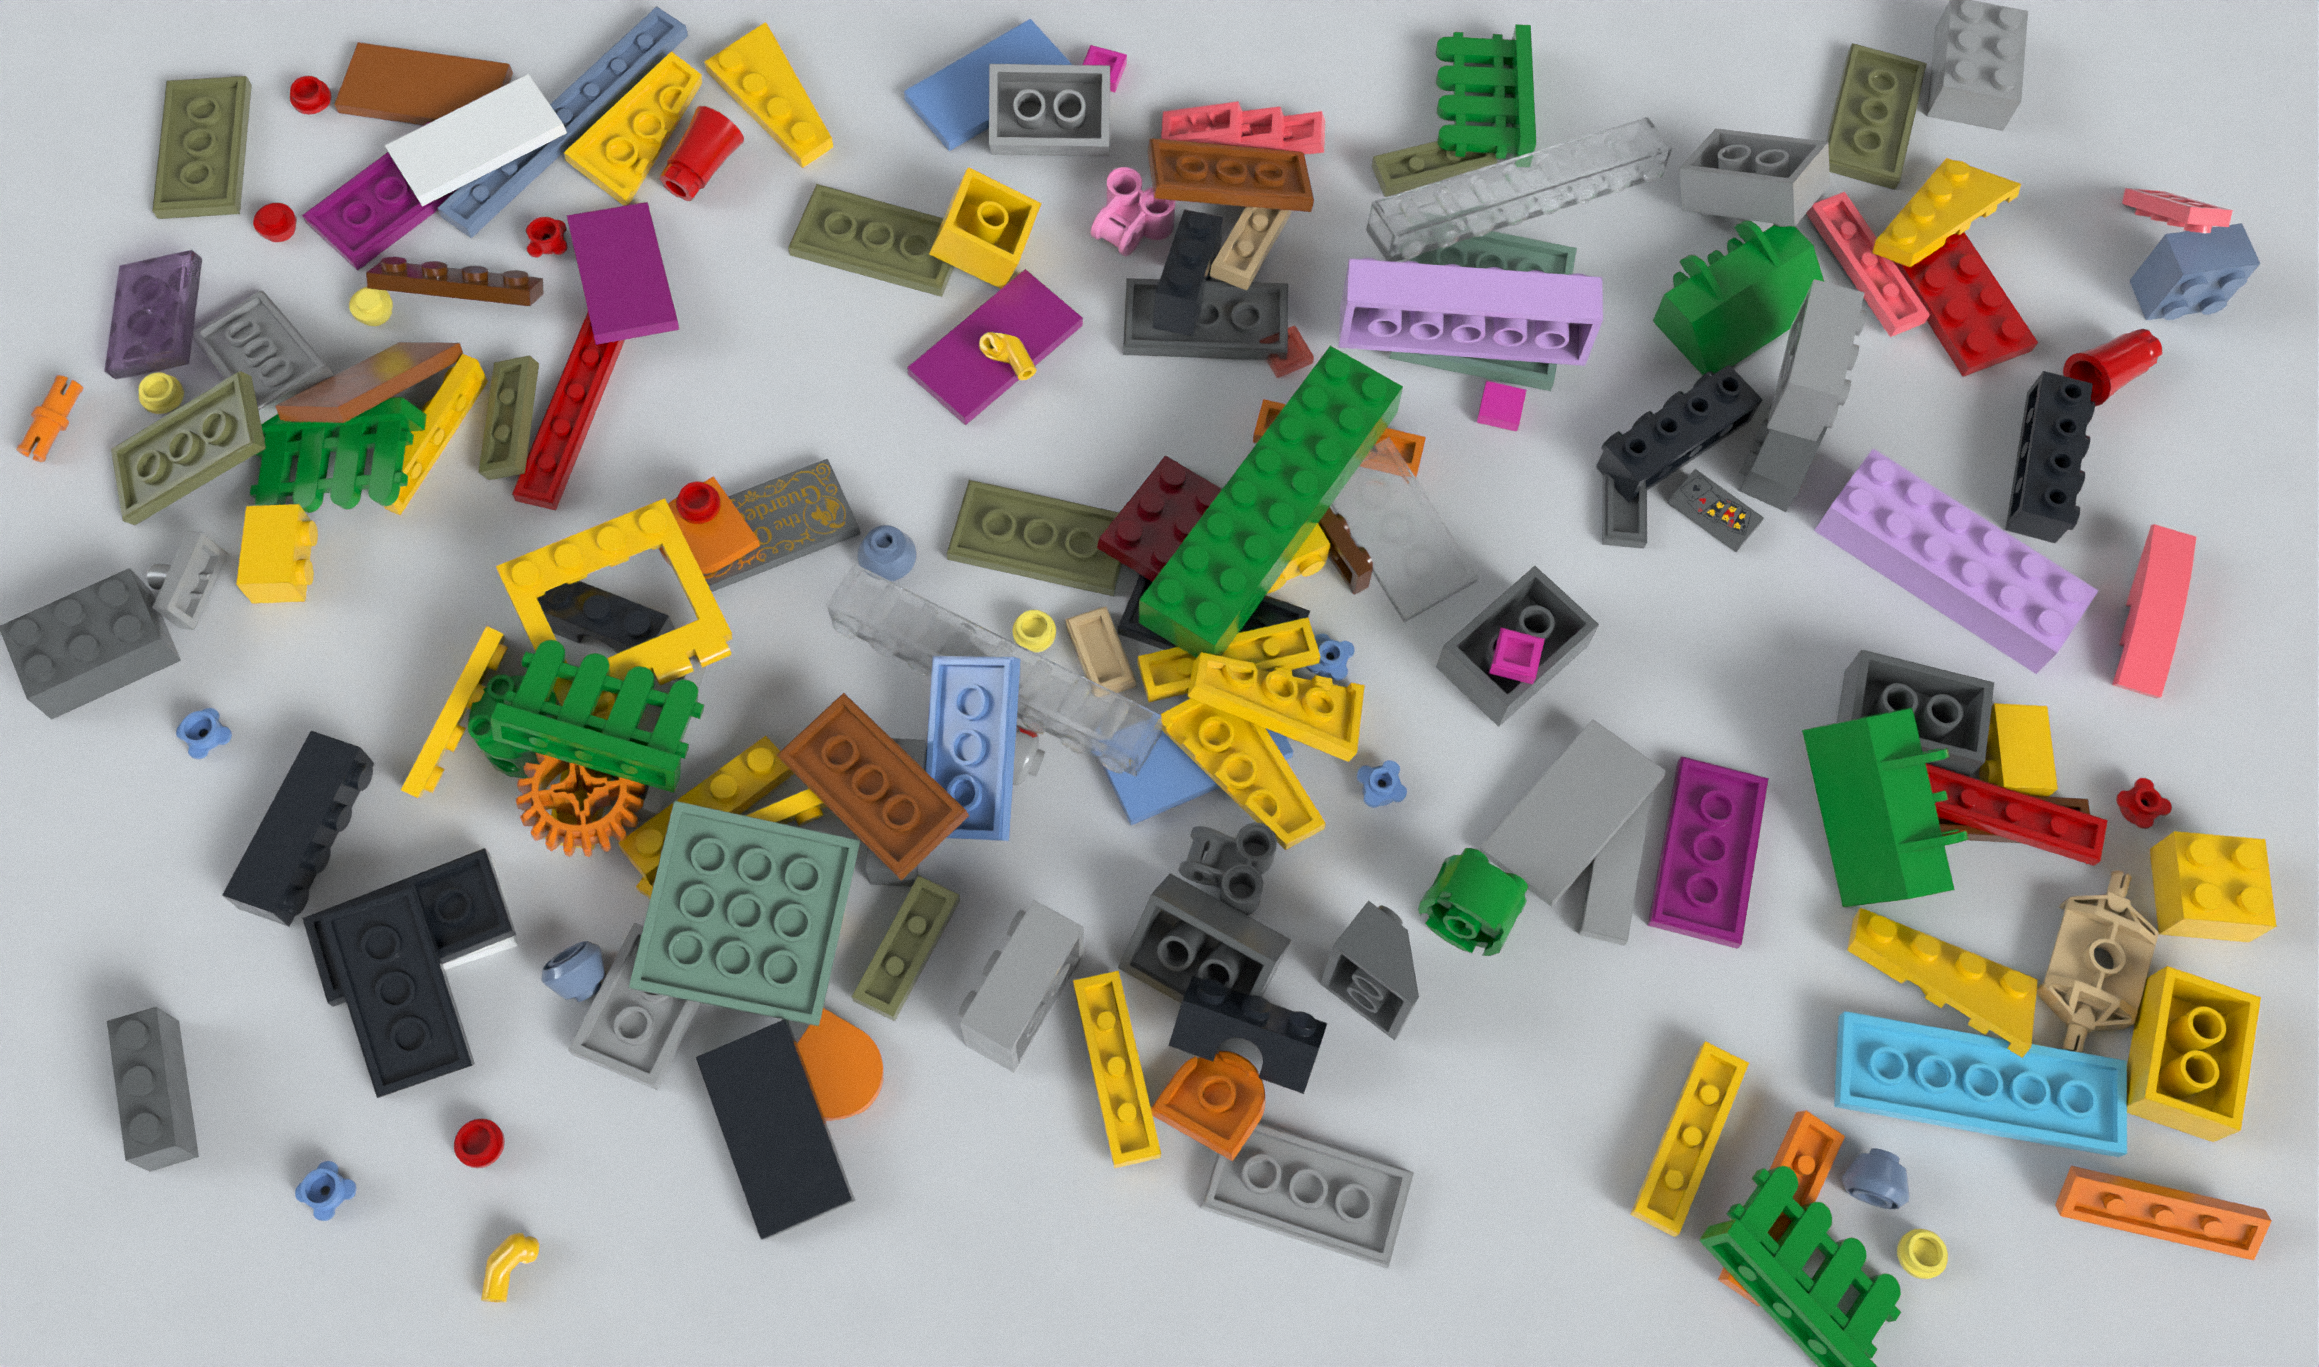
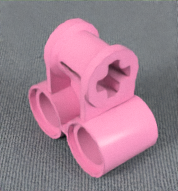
M1129 167L1114 169L1107 177L1106 206L1096 216L1091 227V236L1097 240L1105 239L1118 247L1120 254L1127 257L1135 250L1143 236L1152 240H1161L1171 235L1174 229L1175 200L1154 199L1153 187L1142 191V178L1136 170Z

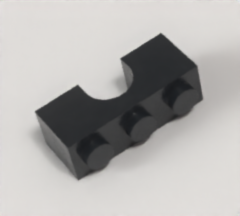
M1184 209L1155 292L1153 328L1193 336L1202 310L1206 280L1212 279L1210 276L1211 265L1220 251L1224 217Z
M581 581L572 584H562L545 591V595L537 598L554 634L579 644L583 637L588 635L611 647L616 654L675 630L669 615Z
M1193 976L1183 997L1168 1046L1213 1062L1222 1042L1231 1038L1246 1039L1257 1046L1263 1057V1065L1258 1078L1304 1094L1327 1023L1315 1019L1306 1012L1292 1011L1272 1004L1261 996L1247 995L1227 988L1218 981L1204 980Z

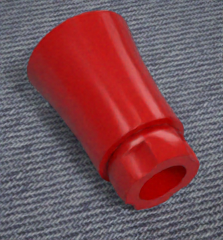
M698 106L685 134L667 160V166L659 178L663 186L674 196L685 201H692L698 191L705 188L725 160L743 144L744 136L742 132L722 113L707 106Z
M2138 329L2125 333L2093 349L2071 355L2064 364L2063 376L2092 383L2090 401H2094L2095 406H2099L2106 402L2120 388L2146 373L2150 367L2155 365L2158 357L2163 353L2162 345L2159 338L2153 336L2150 330Z

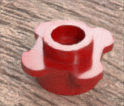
M539 217L533 220L526 227V234L530 240V244L526 248L528 254L538 258L542 254L554 253L561 255L565 253L568 249L567 242L564 240V233L567 230L566 224L561 220H555L550 217Z
M2139 778L2135 781L2132 789L2129 791L2123 790L2116 797V802L2123 817L2142 829L2150 828L2153 826L2155 818L2159 815L2166 816L2172 810L2171 802L2167 798H2162L2160 793L2154 789V783L2147 778ZM2141 800L2147 802V807L2142 804Z

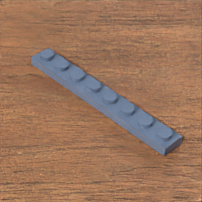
M656 6L550 104L562 121L567 132L566 134L460 187L437 208L441 217L468 237L472 238L660 61L673 51L688 36L686 25Z

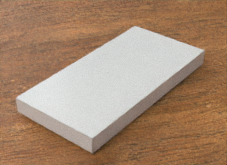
M527 74L385 145L418 201L424 206L551 142L567 132L562 121L531 76Z

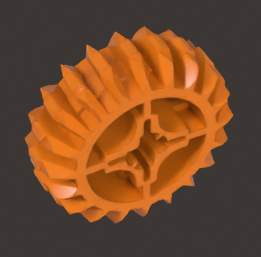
M536 753V757L540 765L535 763L525 764L524 771L529 778L518 779L517 782L518 790L523 793L516 798L518 809L524 810L520 818L523 826H533L530 833L535 841L546 837V848L551 852L561 843H563L564 854L568 857L573 855L576 846H582L584 856L590 857L593 852L591 845L597 843L600 844L603 851L608 852L611 849L609 837L613 836L619 841H624L627 836L623 826L636 828L638 817L633 812H637L644 804V800L638 797L645 792L644 784L611 774L609 775L615 781L608 782L607 778L590 776L583 766ZM570 769L569 775L564 781L552 784L550 789H547L550 782L556 776ZM580 779L587 795V799L583 800L584 811H581L575 792L579 791L578 781ZM611 801H617L607 815L592 823L593 816L598 809L611 806ZM555 809L556 813L567 812L572 814L577 820V825L560 822L549 815L546 810Z

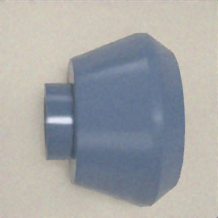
M882 525L875 527L865 536L858 548L857 557L861 570L868 577L876 581L892 582L903 578L912 570L917 554L915 545L907 534L896 527Z
M583 941L565 949L544 965L542 969V983L565 1000L575 997L577 1002H581L590 998L599 991L601 987L600 981L605 976L601 948L592 942Z
M1872 1148L1869 1154L1862 1153L1858 1155L1842 1175V1182L1846 1192L1852 1197L1876 1207L1896 1210L1909 1202L1907 1170L1899 1164L1900 1158L1897 1155L1886 1150Z

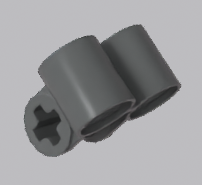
M1256 822L1241 828L1236 838L1227 836L1212 828L1203 826L1193 827L1190 834L1193 842L1186 861L1180 863L1179 873L1193 882L1221 888L1220 901L1249 916L1256 911L1260 904L1263 890L1261 874L1270 869L1274 860L1277 846L1275 833L1267 825ZM1248 843H1259L1266 849V853L1261 856H1252L1243 847ZM1207 851L1205 860L1202 861L1204 852ZM1241 883L1249 886L1253 894L1247 898H1238L1231 893L1229 888L1234 884Z

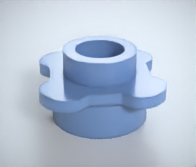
M1327 634L1316 635L1315 640L1321 656L1319 664L1306 666L1307 669L1318 676L1334 680L1344 679L1348 674L1346 667L1348 658L1352 657L1355 652L1353 644L1346 640L1342 642L1332 640ZM1332 654L1334 659L1329 660L1326 658V655Z
M206 708L189 714L177 727V737L188 744V754L194 759L205 758L211 749L218 745H225L231 740V730L228 727L222 726L219 721L220 714L213 708ZM207 730V731H208L207 735L204 736V737H201V736H200L201 733H202L203 731Z
M1387 760L1382 766L1371 768L1365 765L1358 770L1357 780L1363 784V800L1369 807L1377 808L1379 806H1386L1393 801L1401 802L1405 799L1407 788L1400 782L1398 776L1400 766L1396 762ZM1382 780L1386 783V786L1380 787L1378 782Z
M325 1161L319 1164L316 1170L311 1171L303 1179L295 1191L296 1199L310 1206L314 1210L313 1216L319 1221L332 1219L335 1215V1209L344 1200L352 1199L357 1190L355 1182L350 1179H344L338 1173V1165L332 1161ZM328 1186L330 1188L329 1194L322 1195L323 1188Z

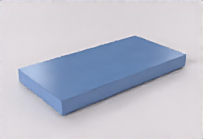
M1031 19L904 91L905 101L949 151L989 128V64L1072 65Z
M933 656L925 771L969 814L946 838L1009 841L1021 662L1019 658Z
M1155 719L1094 744V750L1131 826L1221 788L1155 724ZM1266 729L1285 760L1292 758L1294 751L1286 736Z

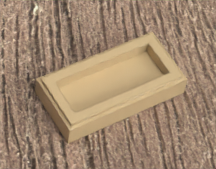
M1106 606L1065 619V626L1094 700L1136 687L1135 677Z

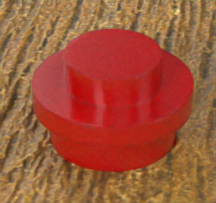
M314 76L300 77L290 87V102L294 109L302 114L319 113L327 108L331 102L332 95L328 86Z
M270 203L263 206L256 212L253 219V225L257 233L271 242L286 241L293 236L296 230V215L288 205L283 203Z
M695 481L688 483L681 489L677 496L676 507L679 515L686 522L704 524L717 516L720 511L721 500L715 488L704 482Z
M483 1118L471 1120L464 1124L456 1134L454 1140L455 1154L468 1167H487L493 1164L502 1154L505 1145L504 1134L501 1128L491 1120Z

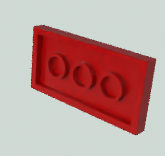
M1965 232L1960 235L1952 234L1947 237L1942 247L1911 267L1894 262L1929 312L1930 316L1926 321L1963 377L2032 352L2038 344V341Z

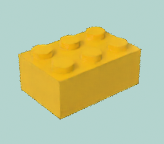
M2169 966L2149 976L2146 979L2135 1019L2127 1063V1113L2211 1142L2241 1131L2261 997Z

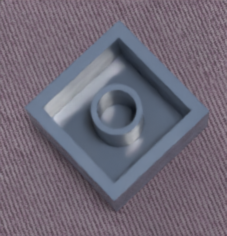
M2239 223L2229 225V227H2212L2211 233L2183 231L2165 234L2129 281L2146 320L2160 318L2174 320L2187 314L2202 312L2204 315H2209L2224 309L2231 297L2239 288L2247 283V279L2261 263L2243 224Z

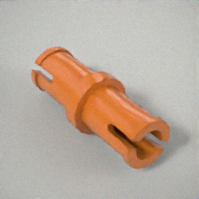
M57 375L42 405L36 406L32 411L31 416L34 420L16 450L22 455L29 457L35 444L38 443L33 451V460L45 462L46 456L59 431H65L68 427L69 421L66 418L79 394L82 393L83 386L72 380L66 393L62 395L68 385L66 383L68 378Z

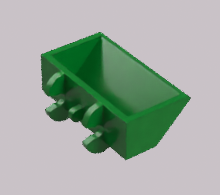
M1744 220L1734 228L1745 244L1735 237L1731 238L1727 242L1728 254L1726 256L1719 250L1711 252L1707 257L1710 264L1708 267L1701 258L1695 255H1688L1679 261L1690 278L1681 271L1673 275L1674 288L1664 294L1653 322L1702 376L1709 371L1715 374L1728 365L1734 366L1790 330L1813 280L1824 282L1813 244L1796 227L1773 225L1763 232L1754 222Z
M1899 709L1802 730L1842 907L1909 900L1955 890L1945 845L1969 840L1967 830L1959 831L1958 829L1941 831L1935 802L1948 800L1946 790L1932 792L1925 763L1949 758L1948 748L1922 751L1913 709Z

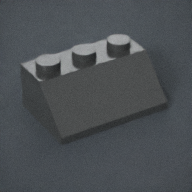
M1170 873L1151 894L1118 968L1179 1003H1182L1193 976L1204 980H1215L1232 990L1262 997L1274 977L1291 939Z
M1368 900L1334 943L1320 984L1395 1041L1419 998L1409 933L1402 926L1401 918L1394 911L1383 905L1377 907Z

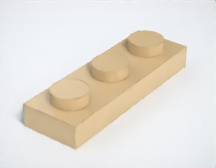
M1246 207L1213 261L1210 276L1248 290L1292 211Z

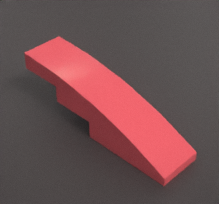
M1237 101L1164 111L1161 139L1303 152L1304 154L1324 153L1325 118L1322 111L1284 116L1280 106L1242 111Z
M2156 524L2151 525L2126 606L2131 608L2119 643L2124 648L2112 683L2113 686L2153 698L2162 697L2184 615L2192 574L2196 536Z

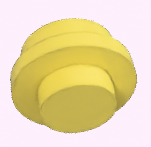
M364 287L354 293L349 302V309L353 317L368 326L382 325L388 321L392 314L393 301L386 290Z
M152 373L146 376L139 385L140 403L147 411L154 414H164L174 410L180 405L184 397V389L181 383L175 377L165 373Z
M1040 610L1026 611L1013 624V639L1017 646L1024 651L1031 653L1042 652L1048 649L1056 638L1055 623L1048 614Z
M1914 1229L1904 1234L1899 1240L1897 1257L1902 1268L1911 1276L1918 1279H1931L1940 1275L1946 1268L1948 1262L1947 1248L1942 1239L1934 1232L1926 1229Z

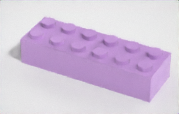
M1349 258L1340 304L1338 348L1585 366L1603 321L1602 277L1586 276L1580 273L1565 275L1545 273L1539 270L1525 272L1503 270L1498 267L1484 269L1461 267L1456 264L1430 265L1419 264L1415 261L1390 262L1378 261L1373 258Z
M1875 449L1871 450L1814 530L2035 674L2058 653L2098 593L2097 589Z

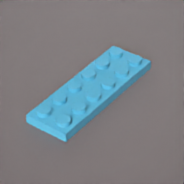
M1846 1011L1838 1016L1834 1107L2118 1158L2127 1154V1061L2034 1044L2031 1045L2025 1056L2021 1058L2007 1049L2010 1042L2005 1039Z

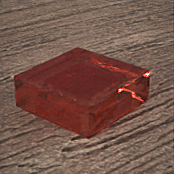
M1294 325L1288 328L1287 359H1280L1277 354H1270L1267 356L1266 361L1276 378H1280L1313 364L1314 356ZM1279 332L1263 338L1259 342L1261 344L1274 343L1279 340Z

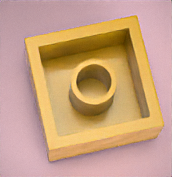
M968 167L953 194L929 255L1002 289L1019 264L1042 203Z
M2174 831L2149 849L2159 935L2251 942L2277 927L2265 839Z

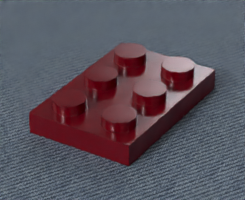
M1165 455L1100 536L1097 549L1153 582L1222 489Z

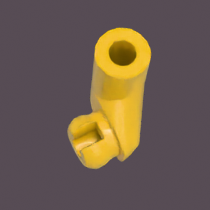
M987 332L980 338L979 347L982 353L992 360L1011 364L1019 380H1027L1036 373L1037 369L1019 338L993 332Z
M523 1233L511 1234L490 1254L486 1262L481 1301L507 1302L511 1271L519 1262L528 1264L536 1260L539 1252L537 1238L533 1236L524 1237Z

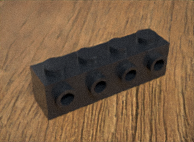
M1730 365L1715 374L1709 371L1699 378L1694 384L1693 389L1684 394L1682 391H1678L1665 402L1663 408L1655 414L1652 411L1643 414L1633 424L1632 429L1622 434L1618 431L1611 435L1601 446L1603 453L1596 468L1603 476L1605 473L1609 474L1614 480L1615 489L1629 503L1638 497L1643 482H1646V489L1649 490L1749 423L1763 399Z
M2043 371L2028 390L2006 531L2055 544L2067 530L2072 531L2075 528L2080 516V506H2076V498L2085 481V471L2081 470V463L2090 445V436L2086 435V428L2095 411V402L2090 401L2092 383Z

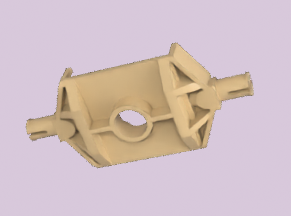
M2123 871L2111 872L2107 892L2104 895L2073 896L2060 904L2059 908L2064 910L2044 982L2037 987L2036 994L2062 1022L2066 1023L2068 1029L2063 1046L2061 1047L2063 1050L2082 1053L2087 1034L2092 1031L2124 1030L2135 1023L2159 933L2130 905L2131 900L2126 898V894L2132 877L2128 873L2123 876ZM2095 948H2102L2110 953L2114 963L2112 969H2105L2096 962L2094 957Z

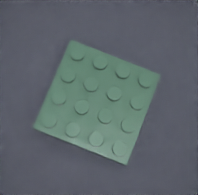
M1419 217L1410 261L1430 265L1456 264L1461 267L1486 269L1498 267L1511 271L1528 272L1539 270L1545 273L1571 275L1573 274L1577 248ZM1392 351L1389 358L1551 391L1557 368V364Z
M674 801L629 989L819 1026L860 841Z

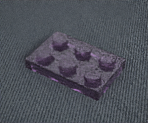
M187 250L119 266L104 372L115 380L189 364L202 258L193 250Z

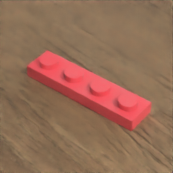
M2125 188L2122 204L2136 208L2135 215L2151 217V220L2167 222V225L2184 227L2186 231L2211 233L2212 226L2229 227L2233 211L2157 190Z
M1842 192L1814 203L1807 211V216L1858 291L1865 292L1863 298L1888 335L1892 337L1924 324L1930 316L1929 312L1892 260L1873 254L1877 237L1848 195Z

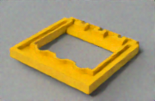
M665 498L496 566L502 583L536 652L537 647L546 640L557 641L537 600L538 597L545 595V591L565 583L572 584L587 578L589 573L606 566L613 567L626 562L631 556L645 550H655L662 547L698 620L608 657L607 659L610 664L609 676L624 680L630 669L642 666L652 671L658 684L661 686L694 672L689 660L694 655L702 668L731 656L727 641L733 639L732 632ZM558 677L553 690L560 705L563 706L573 681ZM602 691L593 715L609 708L603 695L608 692ZM612 693V695H613V697H614V699H615V701H616V698H617L618 695Z

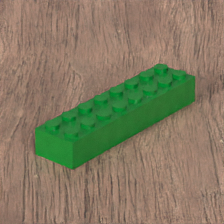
M1330 345L1140 598L1139 623L1195 658L1201 652L1222 656L1398 413L1403 386Z

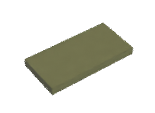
M1851 44L1847 53L1826 138L1829 145V172L1896 190L1902 175L1927 63L1862 45Z
M247 76L166 81L152 209L158 219L240 214L252 84Z
M816 184L788 246L790 256L940 297L943 296L954 266L929 255L943 218Z
M242 371L235 373L111 449L122 520L134 526L266 448L252 376Z
M969 480L947 550V559L1114 597L1122 563L1097 549V544L1100 536L1119 512Z

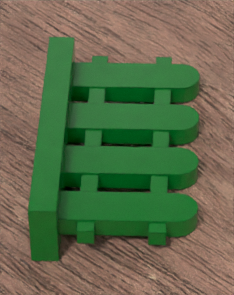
M1515 24L1512 40L1503 39V34H1493L1492 39L1463 37V32H1454L1453 37L1440 38L1436 46V57L1444 62H1453V66L1446 65L1438 70L1436 84L1441 90L1454 91V95L1442 96L1438 101L1436 112L1441 119L1454 121V125H1444L1440 128L1437 138L1439 147L1447 151H1455L1456 157H1465L1466 152L1495 153L1496 159H1506L1507 154H1513L1514 170H1530L1536 147L1531 25ZM1464 63L1492 64V67L1464 66ZM1504 65H1510V68H1504ZM1465 92L1493 93V97L1466 96ZM1505 94H1511V98H1506ZM1466 122L1494 123V127L1466 125ZM1506 124H1512V128L1506 127Z
M403 397L389 398L344 423L280 420L277 414L261 424L266 448L256 454L262 460L258 485H251L250 496L255 498L256 506L285 505L287 496H293L294 504H300L305 512L312 513L322 505L324 493H330L331 501L334 504L349 510L359 503L362 490L369 489L368 494L373 501L381 506H390L397 500L400 487L407 486L408 475L403 473L402 469L405 446L413 445L414 434L411 431L425 430L427 414ZM374 448L371 475H364L367 450ZM330 452H336L333 478L326 479ZM299 455L295 481L289 482L292 458Z
M555 640L542 642L537 647L535 654L525 652L522 659V667L528 669L518 692L508 691L504 698V704L497 703L491 716L493 739L495 741L672 793L675 792L680 780L681 758L685 759L689 749V744L682 742L691 717L701 719L704 711V704L698 703V687L694 682L679 680L672 685L668 694L653 689L654 675L646 667L638 666L630 669L624 680L610 677L609 660L599 653H592L584 657L580 667L565 663L564 646ZM558 677L573 681L563 706L547 702ZM602 691L618 695L608 720L593 716ZM647 704L663 708L653 733L637 729Z
M1779 1166L1769 1171L1765 1168L1757 1170L1751 1179L1758 1186L1743 1206L1740 1203L1732 1205L1726 1213L1731 1220L1708 1226L1699 1241L1818 1367H1877L1871 1360L1878 1350L1873 1345L1872 1340L1885 1320L1887 1322L1896 1321L1901 1314V1311L1895 1306L1901 1295L1897 1279L1887 1273L1875 1275L1869 1279L1861 1270L1867 1257L1866 1249L1861 1241L1851 1237L1835 1243L1827 1234L1832 1225L1830 1209L1822 1202H1813L1801 1207L1793 1199L1792 1196L1798 1188V1178L1791 1168ZM1781 1212H1783L1792 1222L1778 1242H1776L1767 1232ZM1818 1248L1826 1258L1811 1279L1802 1268L1814 1250ZM1850 1284H1852L1860 1294L1845 1315L1837 1307V1304Z

